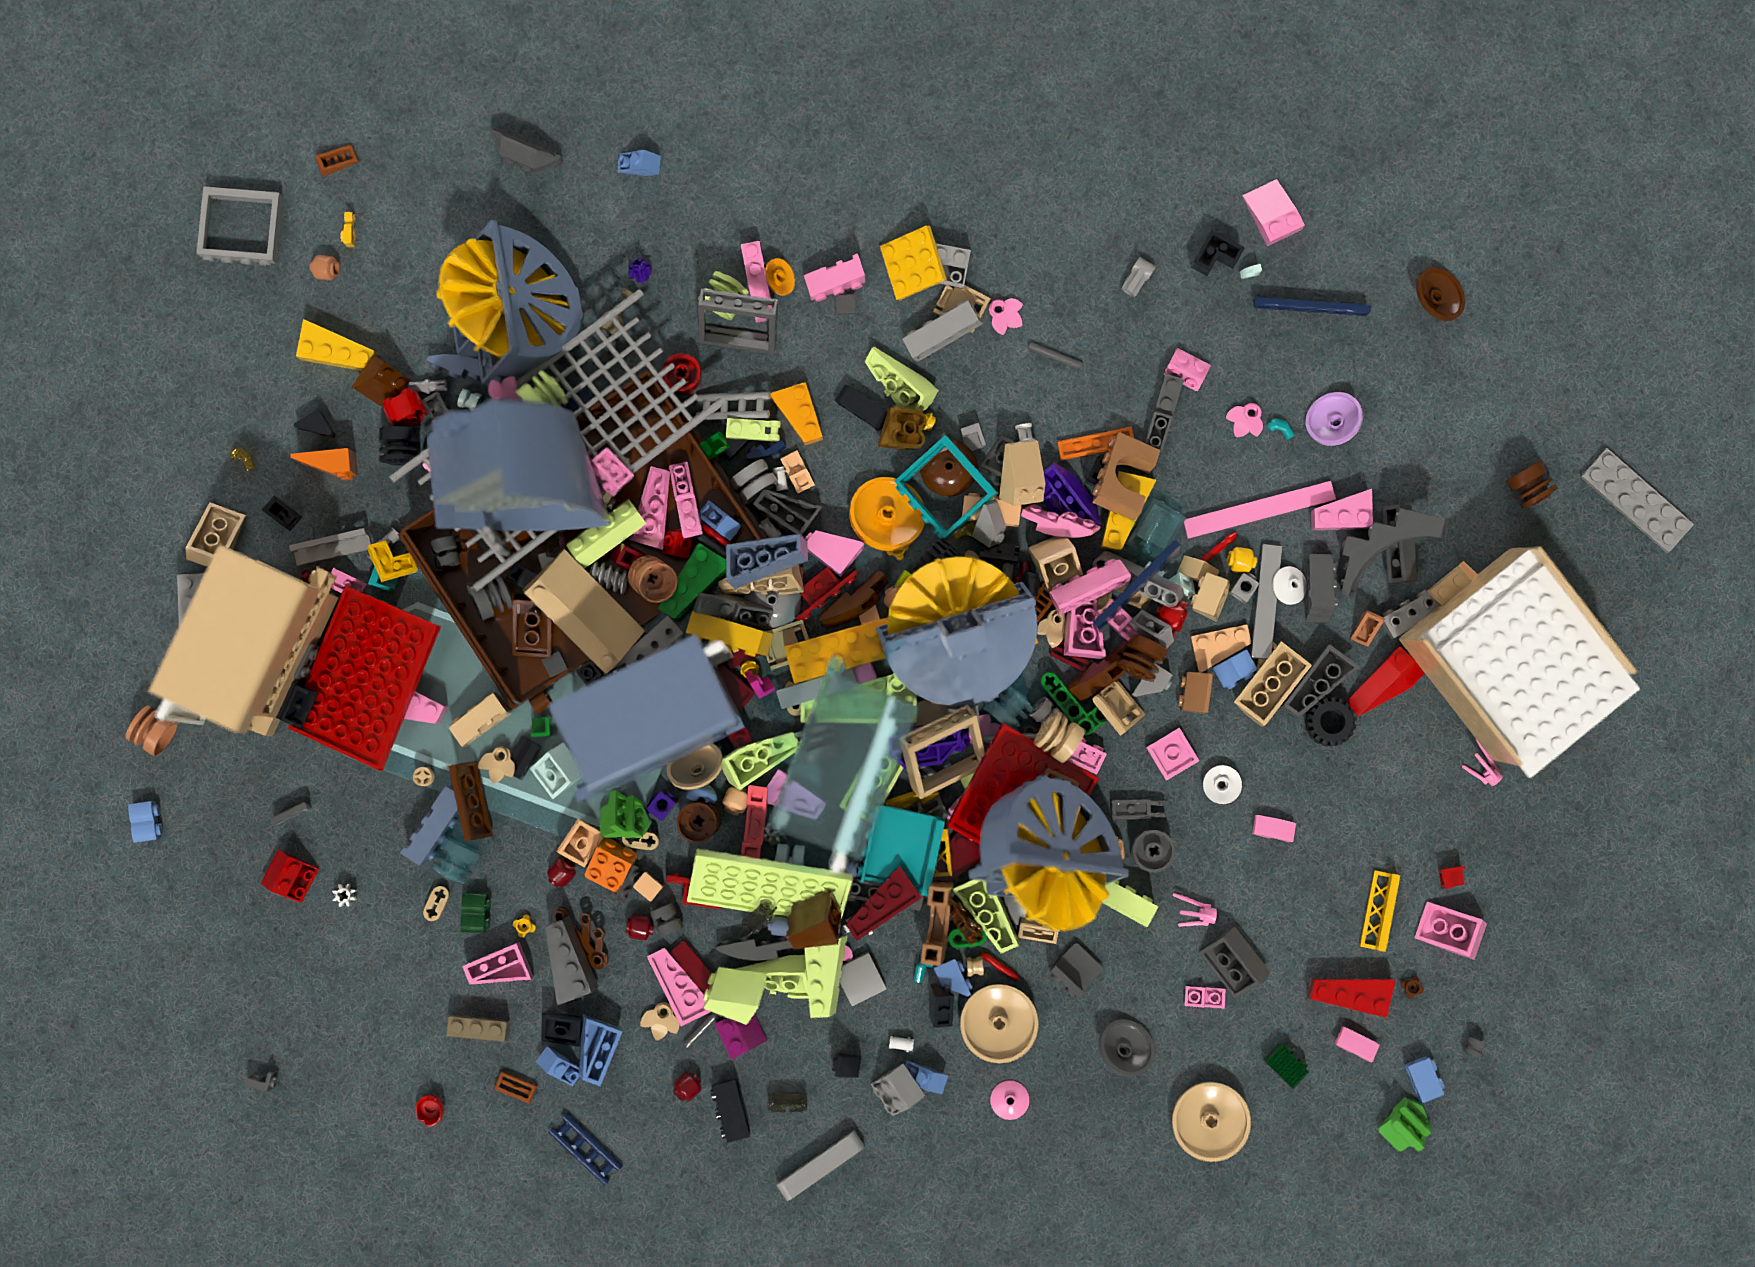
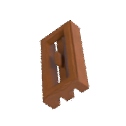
M501 1071L494 1090L530 1104L538 1085ZM503 1076L532 1089L530 1091L503 1079ZM502 1083L504 1085H507L511 1088L526 1093L529 1096L527 1098L517 1093H514L510 1090L500 1087V1084Z

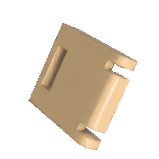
M946 285L936 304L942 311L934 308L933 313L939 316L944 311H951L956 308L955 306L958 303L969 301L973 306L975 304L982 306L978 313L981 319L991 298L964 285V288L955 286L954 289Z
M803 620L766 631L774 634L768 656H766L768 663L774 661L777 663L770 666L771 670L789 665L784 646L798 643L795 632L802 630L805 640H809Z
M1118 680L1107 686L1093 698L1094 704L1120 736L1146 715ZM1126 715H1129L1131 717V722L1127 717H1125Z

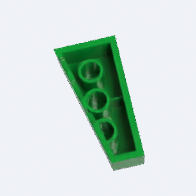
M699 543L677 577L676 590L670 598L661 602L658 609L675 621H678L695 605L699 592L707 593L726 574V559Z

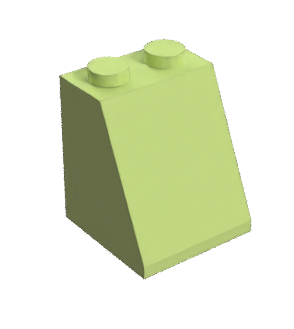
M718 967L716 972L711 973L707 984H710V987L704 993L703 1000L705 1004L703 1008L747 1025L759 1007L767 974Z

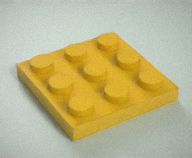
M926 225L880 246L896 300H902L947 280L930 226Z

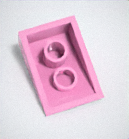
M1277 179L1242 196L1267 246L1301 231L1305 226L1296 207Z
M1427 902L1415 939L1475 960L1487 923L1482 919Z

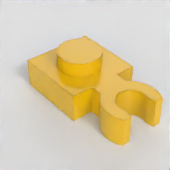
M345 212L344 230H341V241L347 247H355V214L353 212Z

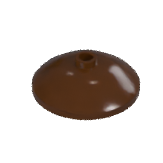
M1431 267L1419 275L1416 283L1417 296L1422 307L1431 316L1442 321H1451L1462 314L1465 308L1464 291L1458 280L1451 273L1442 268Z
M951 440L977 469V461L971 449L962 442ZM946 447L920 470L925 485L932 492L941 496L951 497L962 494L971 487L975 480ZM947 463H950L953 467L952 469L947 470L945 468V465Z

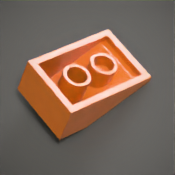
M349 448L291 454V458L297 462L341 478V480H352L353 476H358L356 453Z

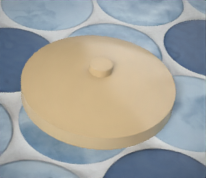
M1004 984L989 985L976 991L964 1005L960 1019L961 1033L968 1048L979 1058L992 1063L1011 1062L1023 1056L1033 1045L1038 1032V1016L1031 1000L1022 991Z
M1203 1082L1187 1089L1174 1106L1172 1128L1175 1138L1188 1154L1199 1160L1215 1162L1233 1156L1243 1147L1250 1133L1251 1118L1245 1101L1235 1090L1222 1083Z

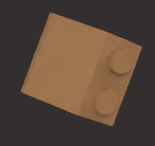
M1186 672L1185 676L1181 677L1180 687H1183V695H1179L1178 706H1181L1180 711L1199 714L1208 713L1213 674Z

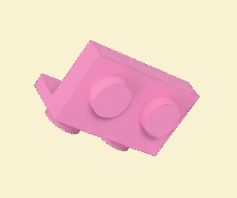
M1177 348L1164 375L1169 374L1184 379L1183 385L1198 391L1211 365Z

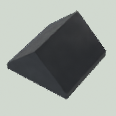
M551 1011L543 1012L541 1041L579 1047L583 1016Z

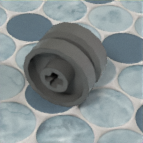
M1146 830L1139 833L1133 839L1131 857L1140 869L1147 872H1160L1172 864L1175 857V846L1172 839L1166 833L1159 830ZM1149 848H1155L1153 855L1150 854Z

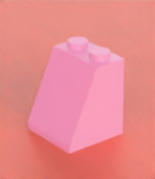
M815 531L813 534L810 532L805 538L808 543V552L825 566H828L839 577L843 576L865 548L864 543L861 541L820 531Z

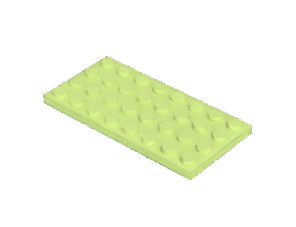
M697 849L687 902L788 917L791 914L793 905L826 890H832L843 915L853 874L845 872L837 874L826 869Z

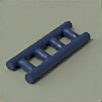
M566 1113L562 1117L565 1121L558 1131L553 1127L548 1133L605 1186L610 1181L606 1175L613 1168L619 1171L623 1165ZM570 1128L580 1135L572 1144L564 1137ZM585 1141L593 1148L587 1157L577 1150ZM599 1154L608 1162L601 1170L592 1164Z

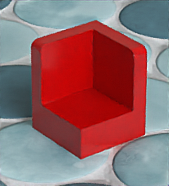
M1465 866L1438 869L1441 888L1448 889L1464 885L1462 870H1465Z

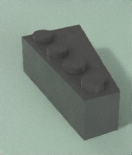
M570 916L547 925L545 931L557 1005L592 993L598 988V984Z

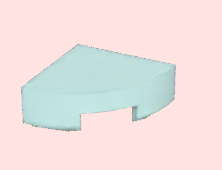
M1261 264L1241 270V278L1259 275L1262 271Z

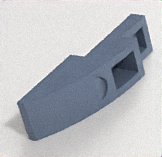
M454 354L428 356L426 359L431 363L430 367L438 371L445 369L448 371L447 375L458 379L459 376L464 378L467 372H469L468 376L476 380L479 377L481 378L478 359ZM498 376L494 379L500 384L503 381V379Z

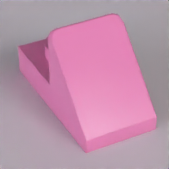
M335 568L331 571V574L337 576L331 588L340 593L343 592L345 586L363 592L367 585Z

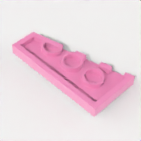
M650 467L638 512L646 522V525L633 533L629 540L663 550L670 471Z
M666 948L647 956L680 1026L711 1012L703 1008L705 1004L703 1000L704 994L669 954Z

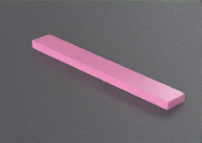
M1329 481L1185 519L1183 524L1187 539L1330 502L1336 500L1332 483Z

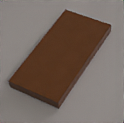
M477 762L449 765L448 768L465 842L492 837L493 833Z

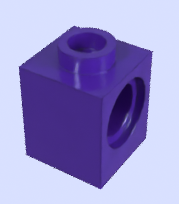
M660 791L646 810L660 821H663L677 804L674 801L676 797L668 791L665 793ZM661 799H665L668 802V807L665 810H660L658 807V802Z

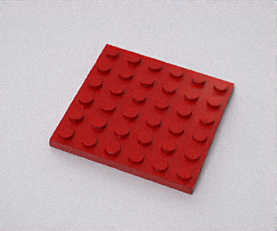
M1001 723L946 826L980 844L984 820L993 804L1002 796L1022 786L1024 782L1034 781L1036 777L1044 775L1046 767L1078 781V788L1088 796H1090L1099 778L1068 760L1061 763L1051 756V750L1043 751L1042 746L1037 747L1033 740ZM1048 774V778H1059L1053 774Z

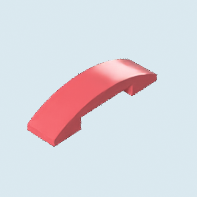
M749 785L741 856L761 859L763 835L765 834L763 828L766 826L768 787Z

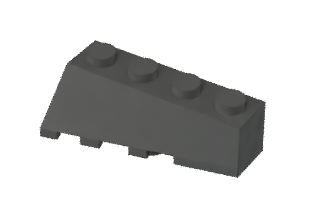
M1330 644L1325 645L1311 664L1312 666L1280 707L1294 718L1300 717L1352 673L1357 671L1360 666Z

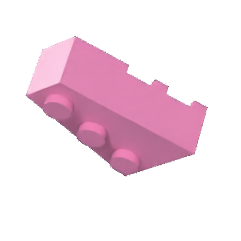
M858 253L852 255L853 260L844 263L840 260L836 262L837 265L828 268L823 267L804 275L811 301H822L827 298V295L834 294L836 296L844 293L845 289L852 288V290L863 286L865 274Z
M1372 489L1312 510L1311 530L1369 529L1371 525L1373 526Z
M415 691L404 719L440 724L448 707Z
M520 942L462 966L469 984L531 980L534 978Z

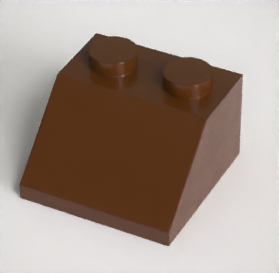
M372 355L352 385V388L377 405L382 406L385 399L400 395V392L407 387L411 380Z

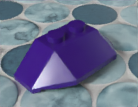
M1056 463L1044 471L1045 491L1043 502L1050 512H1055L1059 516L1065 512H1073L1078 515L1077 517L1094 521L1096 525H1101L1097 505L1092 503V497L1076 476Z
M925 725L896 729L894 736L889 737L887 742L890 744L888 755L904 769L907 768L899 738ZM960 730L916 751L915 756L918 768L942 764L954 749L961 744Z

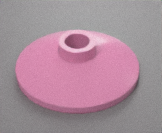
M1012 1080L1003 1081L992 1091L991 1106L999 1117L1007 1120L1017 1119L1026 1112L1029 1106V1095L1025 1087L1019 1082ZM1009 1097L1014 1099L1012 1104L1006 1102Z

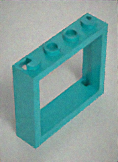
M946 435L894 481L898 485L895 487L902 496L907 495L910 499L908 501L910 506L914 510L918 508L922 512L920 517L927 524L931 523L935 527L933 531L940 539L942 537L949 539L982 509L984 503L991 501L998 494ZM945 447L988 493L948 530L939 523L905 484Z

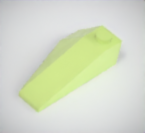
M876 347L871 348L865 363L875 379L882 381L886 388L884 393L887 397L891 396L896 403L893 407L923 410L924 412L932 404L939 390L920 374Z
M794 732L739 747L722 758V770L729 784L741 790L801 749V746H797L798 740L795 738Z
M789 955L736 969L767 974L764 988L770 990V994L776 995V992L780 991L788 993L787 997L809 998L805 955Z

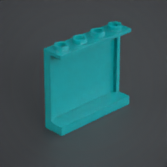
M877 803L876 809L872 808L870 819L873 820L872 827L867 829L866 838L869 839L868 846L864 845L862 857H865V862L860 864L858 875L861 876L860 882L868 880L882 884L900 865L916 890L922 892L921 895L928 896L946 818Z

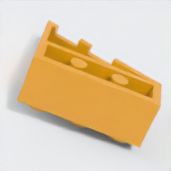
M806 382L771 393L772 401L804 445L823 440Z

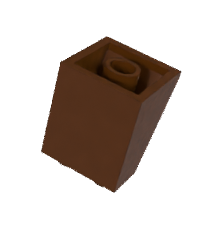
M826 890L792 906L791 914L788 915L789 930L786 931V938L791 943L793 949L839 945L842 913L832 890Z

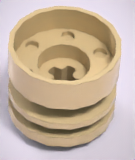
M1055 711L1040 727L1034 744L1037 747L1042 746V750L1045 752L1053 747L1051 756L1063 763L1074 753L1083 738L1085 730L1074 722L1066 727L1068 718L1065 716L1061 718L1062 714Z

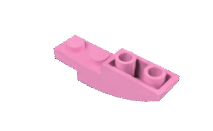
M688 462L670 465L669 470L682 535L684 538L703 534Z
M1029 505L1023 509L1021 514L1022 517L1038 523L1037 531L1058 537H1084L1092 535L1100 529V526L1096 525L1094 521L1077 517L1078 515L1073 512H1065L1059 516L1055 512L1042 510L1038 505Z

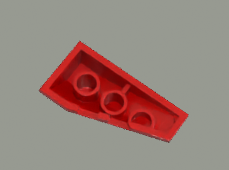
M1400 646L1396 647L1345 703H1348L1350 709H1353L1354 713L1360 716L1412 688L1424 675V672Z

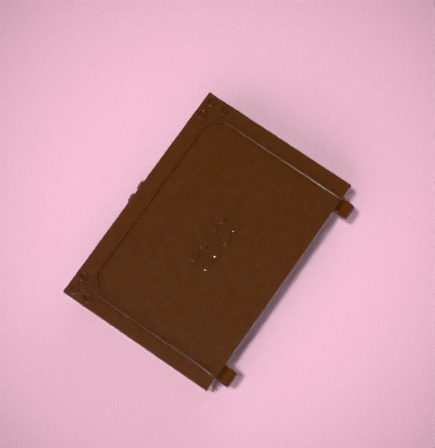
M648 370L637 378L642 384H645L654 375ZM632 380L621 387V389L629 396L638 389V386ZM658 380L646 389L654 400L666 392ZM617 391L604 398L611 408L623 400ZM642 392L631 400L639 412L650 404ZM670 396L658 404L666 416L678 407ZM601 402L588 409L596 420L607 412ZM627 404L615 412L623 424L635 415ZM652 408L643 415V418L650 427L662 419L655 408ZM584 412L576 417L580 432L592 424ZM679 412L670 419L677 430L689 422L682 412ZM609 416L600 423V426L607 435L619 428L612 416ZM636 420L627 427L635 439L647 431L639 420ZM666 423L654 431L661 441H664L673 434ZM695 427L634 472V477L623 486L620 492H617L614 498L616 503L613 508L628 498L638 511L651 466L670 471V465L688 462L699 512L707 501L710 500L741 525L737 534L731 539V543L768 539L748 507L739 499L738 492L734 491L729 484L730 480L717 460L713 458L708 461L698 446L699 443L703 442V439ZM596 428L584 435L592 447L604 439ZM623 431L611 439L619 450H622L631 443ZM651 435L639 443L646 453L658 445ZM606 443L596 452L597 454H600L606 448H608L611 451L613 450L608 445V443ZM635 446L623 455L632 460L630 464L635 463L642 457ZM592 455L589 456L590 461L594 459ZM671 475L669 477L664 537L666 531L674 532L675 528L681 529ZM434 509L403 528L402 532L398 534L399 538L511 710L516 709L526 701H529L537 714L549 707L548 704L553 703L545 689L585 664L590 658L555 623L552 654L559 651L568 668L567 670L550 678L541 661L544 657L513 656V608L508 610L503 602L504 612L501 613L494 606V616L482 621L466 587V583L476 579L480 580L500 565L501 561L498 557L495 556L493 559L487 557L480 563L477 558L485 552L476 541L470 547H467L465 544L474 537L469 529H460L456 532L454 528H436ZM701 519L700 522H701V527H702V533H703V535H705L707 538H709L710 540H712L714 543H716L717 545H719L721 548H723V549L726 551V547H724L722 544H720L718 541H716L712 536H709V535L705 532V530L703 529V525H708V524H707L704 520ZM586 528L558 530L517 562L539 574L542 571L538 557L539 554L558 550V553L565 549L575 559L565 543ZM522 531L514 537L521 548L533 540L527 531ZM534 531V533H535L537 536L543 532V531ZM454 536L457 544L455 551L459 553L461 563L453 567L437 569L434 561L436 554L432 552L430 542L438 538ZM630 536L622 541L647 555L656 556L673 568L677 577L697 545L700 543L705 546L693 537L689 558L663 554L662 549L629 540ZM509 541L508 544L510 545L511 550L516 553L517 550ZM615 547L597 559L598 567L604 562L605 569L612 565V571H615L619 567L620 574L627 570L628 576L629 569L615 563L610 558ZM593 563L585 568V570L588 573L590 572ZM511 565L500 576L505 580L509 588L513 604L516 594L525 593L522 590L523 588L506 579L513 566ZM606 583L602 587L640 626H643L662 613L658 609L661 602H649L634 591L630 584H628L625 594H621L620 588L617 592H614L613 586L609 590L606 589Z

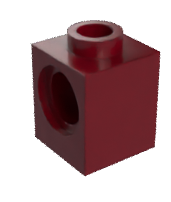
M746 727L729 735L735 750L754 743Z

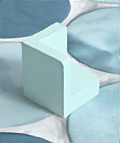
M1180 572L1169 579L1183 588L1184 596L1181 600L1186 601L1195 594L1193 579Z

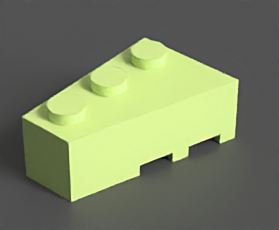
M1118 880L1107 884L1105 889L1110 893L1109 898L1103 900L1102 903L1148 927L1158 906L1153 904L1154 900L1145 895L1143 897L1136 895L1137 891L1127 885L1125 888L1118 885L1120 882Z

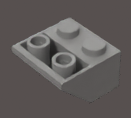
M936 244L947 279L940 284L964 288L971 250Z
M904 1064L893 1068L871 1083L874 1093L880 1097L886 1111L891 1113L892 1116L911 1108L925 1097Z

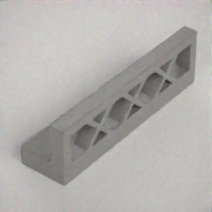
M363 528L289 545L290 551L294 552L297 566L367 551L368 545L372 543L369 531Z

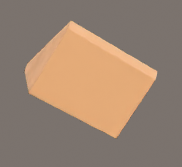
M577 819L556 852L585 867L604 837L600 835L598 829L582 819Z

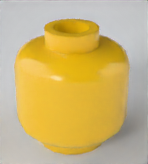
M1235 547L1232 551H1229L1227 565L1230 566L1233 572L1247 574L1252 568H1255L1257 557H1254L1251 549Z

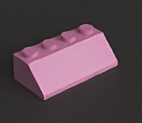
M1111 559L1105 562V566L1102 568L1094 567L1088 570L1087 575L1082 577L1077 575L1069 579V583L1065 585L1060 583L1053 586L1049 596L1059 616L1129 584L1131 575L1120 559L1117 561Z

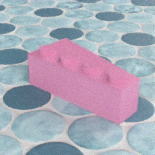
M1097 598L1067 612L1063 655L1102 659L1106 656L1103 646V634L1093 624V621L1099 616L1096 604Z

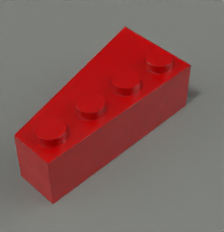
M1392 978L1311 979L1307 998L1387 1018L1396 980Z

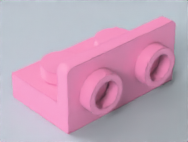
M608 448L604 449L590 461L596 479L602 484L603 489L612 496L617 494L618 490L634 477L631 471Z
M1082 738L1074 753L1067 760L1097 775L1106 756V753L1103 752L1104 748L1095 744L1091 747L1085 744L1087 740Z

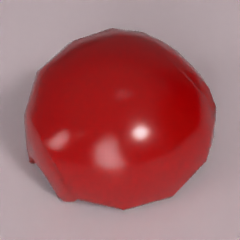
M434 1095L421 1097L415 1107L417 1120L422 1121L426 1127L435 1126L443 1118L445 1112L443 1102Z

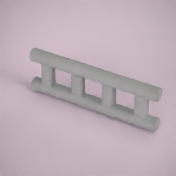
M770 392L697 394V401H703L702 411L710 406L711 401H717L721 397L727 402L720 407V412H714L704 420L770 417L769 410H764V399L771 398ZM739 400L738 411L728 412V401ZM746 400H756V411H746Z
M488 526L483 528V533L488 536L494 551L508 558L515 553L511 550L508 542L503 545L501 540L505 538L504 535Z

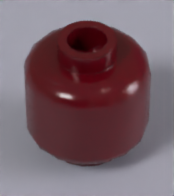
M567 858L556 859L547 870L548 881L555 887L567 886L576 874L574 863Z
M633 914L631 918L627 919L625 933H628L629 938L645 941L649 935H653L654 924L651 923L649 916Z
M686 1072L673 1083L674 1089L672 1091L682 1102L684 1100L690 1102L701 1092L700 1083L702 1081L695 1073L691 1075Z

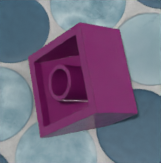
M755 1013L747 1025L727 1017L714 1024L731 1059L767 1041Z

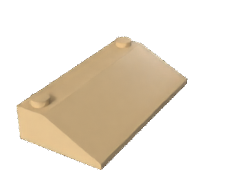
M565 549L522 589L605 674L621 661L645 631Z

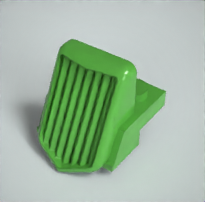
M617 790L609 791L608 805L602 806L600 810V835L605 838H642L652 823L644 807V802L634 795L626 797Z
M1404 1097L1393 1108V1112L1380 1124L1379 1133L1398 1151H1403L1410 1146L1419 1152L1425 1147V1137L1431 1134L1432 1123L1428 1120L1423 1103Z

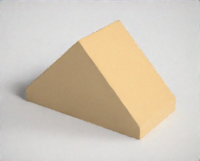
M1184 555L1177 573L1180 572L1199 583L1202 576L1205 577L1206 572L1218 576L1220 570L1203 560Z

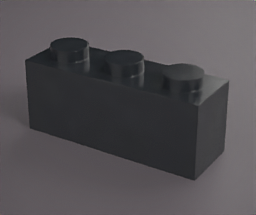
M736 1078L713 1084V1089L710 1090L712 1100L717 1102L718 1108L715 1109L717 1119L722 1121L723 1127L720 1128L722 1138L726 1139L727 1143L749 1138L751 1133Z

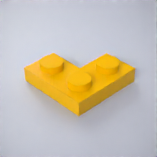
M386 540L370 544L367 547L381 582L412 574L418 570L410 553L393 557Z

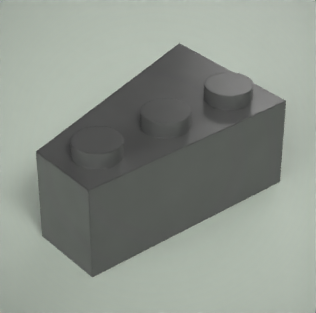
M1309 554L1307 558L1306 586H1308V598H1306V604L1309 606V612L1306 616V622H1329L1334 609L1338 607V597L1334 595V591L1337 589V580L1333 576V573L1336 572V562L1333 561L1332 554Z

